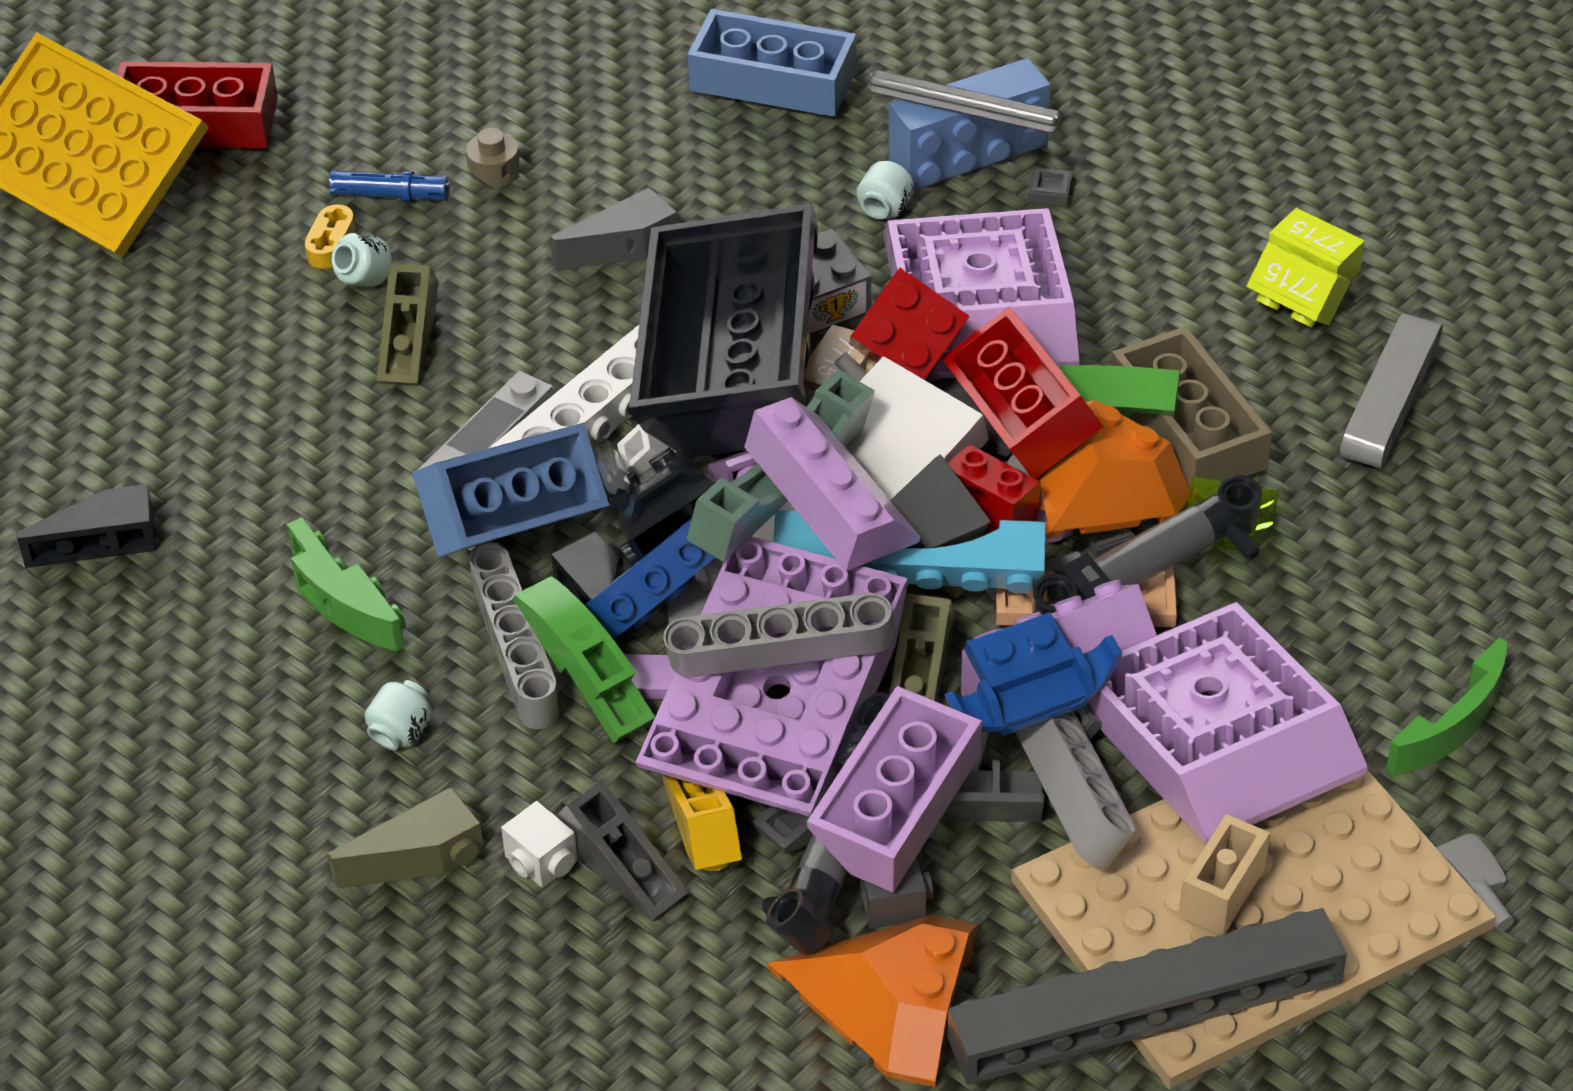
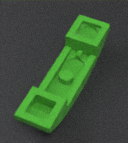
M1499 637L1473 662L1467 693L1435 724L1418 715L1391 741L1386 772L1396 776L1424 768L1446 757L1472 737L1488 717L1498 696L1507 654V641Z

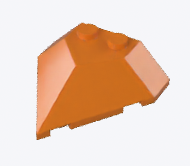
M1097 400L1087 401L1086 403L1104 427L1036 478V480L1041 482L1039 506L1040 510L1046 513L1045 533L1047 539L1061 537L1064 530L1078 528L1082 534L1137 527L1140 525L1141 520L1157 518L1161 523L1181 512L1192 497L1170 441L1159 436L1153 429L1141 426L1123 416L1114 407L1102 404Z
M929 915L823 946L815 953L809 955L799 953L767 963V969L779 980L783 978L799 991V997L847 1042L852 1046L857 1044L874 1059V1066L886 1077L936 1087L947 1044L948 1008L952 1007L962 967L968 968L979 924Z

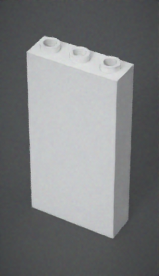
M883 356L860 381L874 389L875 393L863 430L845 447L889 500H891L939 454L943 456L946 462H949L970 444L981 449L989 438L983 414ZM789 501L779 509L796 511ZM775 514L752 537L773 542Z

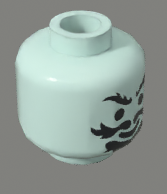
M878 161L873 164L857 187V199L863 211L875 219H893L899 216L914 193V181L910 173L901 165L891 161Z
M349 233L343 236L336 244L332 252L331 261L334 273L339 280L347 285L375 287L383 283L387 278L390 263H392V256L389 246L381 238L367 234Z
M406 680L403 684L388 682L383 685L364 714L365 722L368 725V735L379 745L390 750H397L399 747L408 748L414 745L433 717L432 707L426 700L428 697L427 692L420 685Z

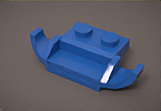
M1049 612L967 641L965 653L981 682L978 683L976 692L965 696H955L952 691L945 694V700L950 708L982 720L981 731L1001 732L1004 736L1087 706V702L1109 680L1123 653L1113 635L1104 637L1097 647L1084 654L1080 647L1070 649L1052 614Z

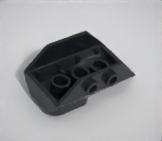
M668 447L648 460L651 468L639 476L634 471L626 474L630 482L627 491L619 488L616 495H609L610 500L617 509L619 530L626 539V542L620 545V548L632 566L644 557L634 541L636 536L702 495L717 482L706 472L695 467L683 450L674 452L673 449Z

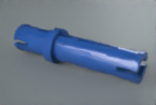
M332 170L329 177L331 195L402 198L403 202H413L414 199L447 201L450 183H448V176L415 175L414 171H404L403 174Z

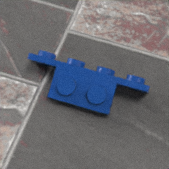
M689 519L585 604V607L596 617L613 640L630 626L636 629L644 624L655 613L653 608L665 598L668 601L675 599L689 585L687 580L716 558L686 540L692 519Z

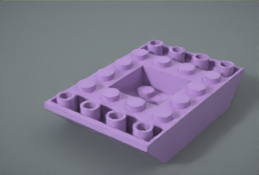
M1049 208L887 221L884 229V241L891 277L901 267L970 316L967 325L947 353L1010 306L1057 366L1079 365L1074 301ZM941 360L927 381L956 377L945 362Z
M751 536L723 563L701 615L877 593L884 596L892 607L896 631L895 640L886 650L872 654L695 677H684L675 672L635 762L636 766L810 817L843 767L835 759L846 734L858 731L853 723L857 710L866 699L876 694L896 646L908 579L864 566H858L845 571L834 558ZM870 621L865 625L873 626L879 624L880 621ZM824 627L821 628L819 631L827 632L832 630L834 627ZM778 633L772 637L780 638L787 635L788 633ZM732 639L726 642V644H734L741 639ZM687 645L685 650L691 649L695 645ZM783 684L790 688L788 695L781 699H771L766 696L768 689L774 685Z
M1237 602L1122 650V657L1109 680L1087 702L1102 721L1100 730L1205 844H1207L1225 814L1253 825L1367 774V764L1341 704ZM1207 692V693L1213 694V695H1211V696H1206V695H1202V694Z

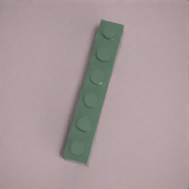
M838 369L816 390L807 408L818 414L841 443L846 446L863 430L875 390ZM758 463L745 474L731 482L721 477L696 501L686 540L725 562L788 500Z

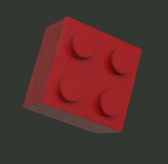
M899 267L851 334L849 345L875 363L884 356L927 381L942 360V357L967 325L970 316Z

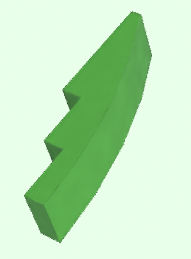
M1058 365L1059 369L1085 402L1097 400L1102 404L1114 407L1120 414L1133 418V412L1175 416L1180 370L1128 366Z

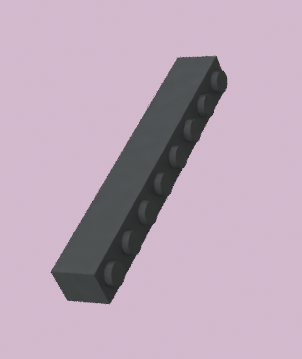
M1323 908L1308 912L1298 911L1275 921L1260 925L1249 924L1234 932L1215 937L1204 936L1192 943L1178 947L1156 949L1147 955L1122 962L1111 961L1096 969L1077 974H1062L1051 981L1028 987H1014L1005 993L980 1000L969 999L963 1001L957 1006L948 1008L947 1037L966 1084L970 1085L1340 984L1343 979L1347 953Z

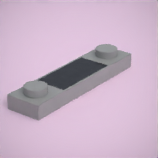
M519 370L419 469L436 462L490 448L554 395L553 386Z

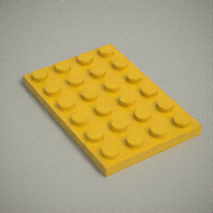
M36 32L0 85V190L123 258L209 126L201 119Z

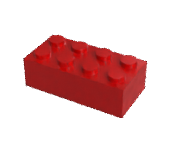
M120 61L117 71L118 76L201 119L209 126L196 147L267 148L278 102L272 63Z
M1010 306L942 357V360L1030 477L1034 479L1050 469L1104 427L1079 392Z

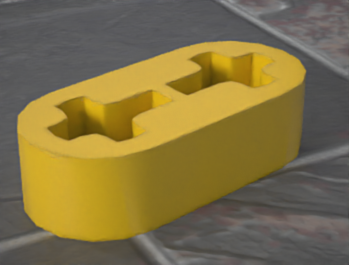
M331 205L322 209L318 214L304 244L307 260L311 266L318 269L333 267L331 259L336 244L343 236L355 233L354 215L349 207Z

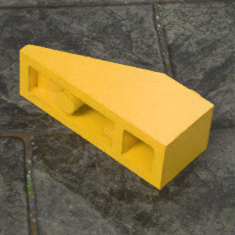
M661 774L686 853L695 870L717 871L726 868L731 862L742 860L734 808L725 792Z

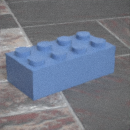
M710 9L687 54L689 91L835 117L857 70L856 34Z
M1029 58L947 84V86L1050 109L1051 84ZM905 100L889 103V161L901 165L910 173L914 181V190L1048 145V133Z
M584 422L436 462L412 472L438 557L610 506Z

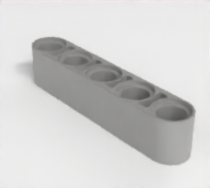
M1401 313L1345 430L1340 448V457L1379 469L1384 467L1435 357L1442 336L1443 324Z
M495 543L479 545L471 551L469 556L475 598L520 721L528 728L545 729L552 726L559 717L555 676L544 647L513 600L514 595L521 592L522 588L507 550Z
M866 593L683 617L674 620L667 626L663 639L672 669L681 676L695 677L878 653L892 645L895 640L896 631L890 602L884 596L877 593ZM870 621H880L879 624L873 626L865 625ZM824 627H834L832 630L827 632L819 631L821 628ZM778 633H788L787 635L780 638L772 637ZM741 639L737 643L726 644L729 640ZM695 645L691 649L680 650L683 646Z
M1074 711L1016 731L1015 733L1075 850L1091 865L1107 869L1135 834L1136 827Z

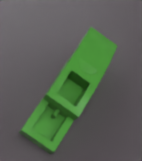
M303 518L288 523V535L292 555L294 556L291 558L295 584L304 598L325 618L355 637L395 652L404 649L402 629L406 628L404 616L396 604L389 605L385 600L384 591L377 578L374 576L369 578L359 564L346 569L339 557L332 558L319 530L313 532Z
M550 576L514 595L513 600L560 674L566 670L569 672L614 744L649 725L655 719L654 714L631 680L635 676L636 671L596 617L564 585Z

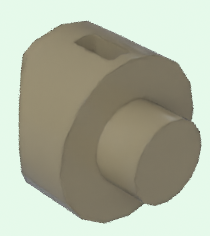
M497 128L483 129L478 135L471 138L466 145L467 167L470 172L492 188L506 186L516 180L519 173L520 159L518 144L515 138ZM505 165L506 171L502 170L501 167Z

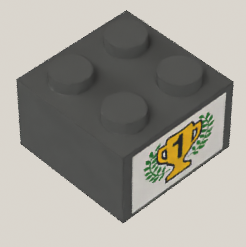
M832 228L818 233L817 249L812 264L814 294L808 316L809 335L828 329L832 324L839 325L865 315L871 308V275Z

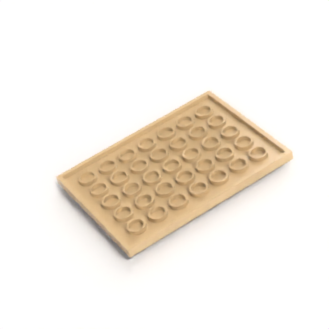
M1368 769L1367 774L1253 824L1270 832L1266 868L1226 932L1237 931L1249 924L1260 925L1282 919L1298 911L1308 912L1323 908L1347 953L1342 983L1132 1040L1169 1090L1494 929V921L1496 920L1494 913ZM1164 799L1130 814L1135 824L1136 832L1107 869L1097 868L1085 861L1077 853L1071 842L1012 869V883L1080 973L1099 968L1111 961L1122 962L1144 956L1156 949H1170L1189 944L1204 936H1219L1215 932L1179 917L1183 880L1206 844Z

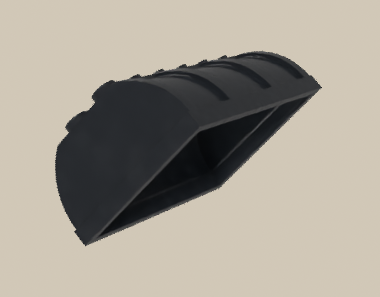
M812 203L651 227L629 404L633 418L637 420L646 434H650L676 452L683 450L690 457L707 455L720 457L726 453L746 450L744 447L755 410L790 397L805 406L806 395L803 382L810 348L808 316L814 294L812 264L818 241V225Z

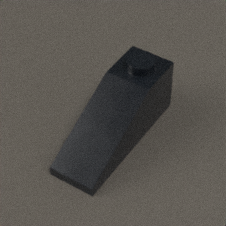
M148 484L100 491L18 531L17 540L25 568L156 551L155 514Z

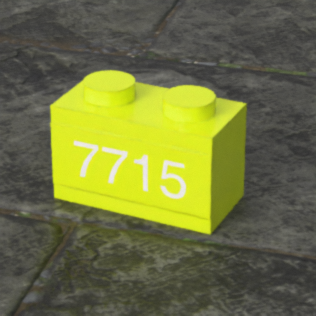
M1295 208L1269 233L1268 242L1281 246L1350 281L1361 271L1365 240L1298 208Z
M1268 242L1246 287L1259 293L1256 298L1257 301L1276 310L1282 304L1293 310L1291 318L1313 327L1315 322L1330 325L1351 281L1281 246Z

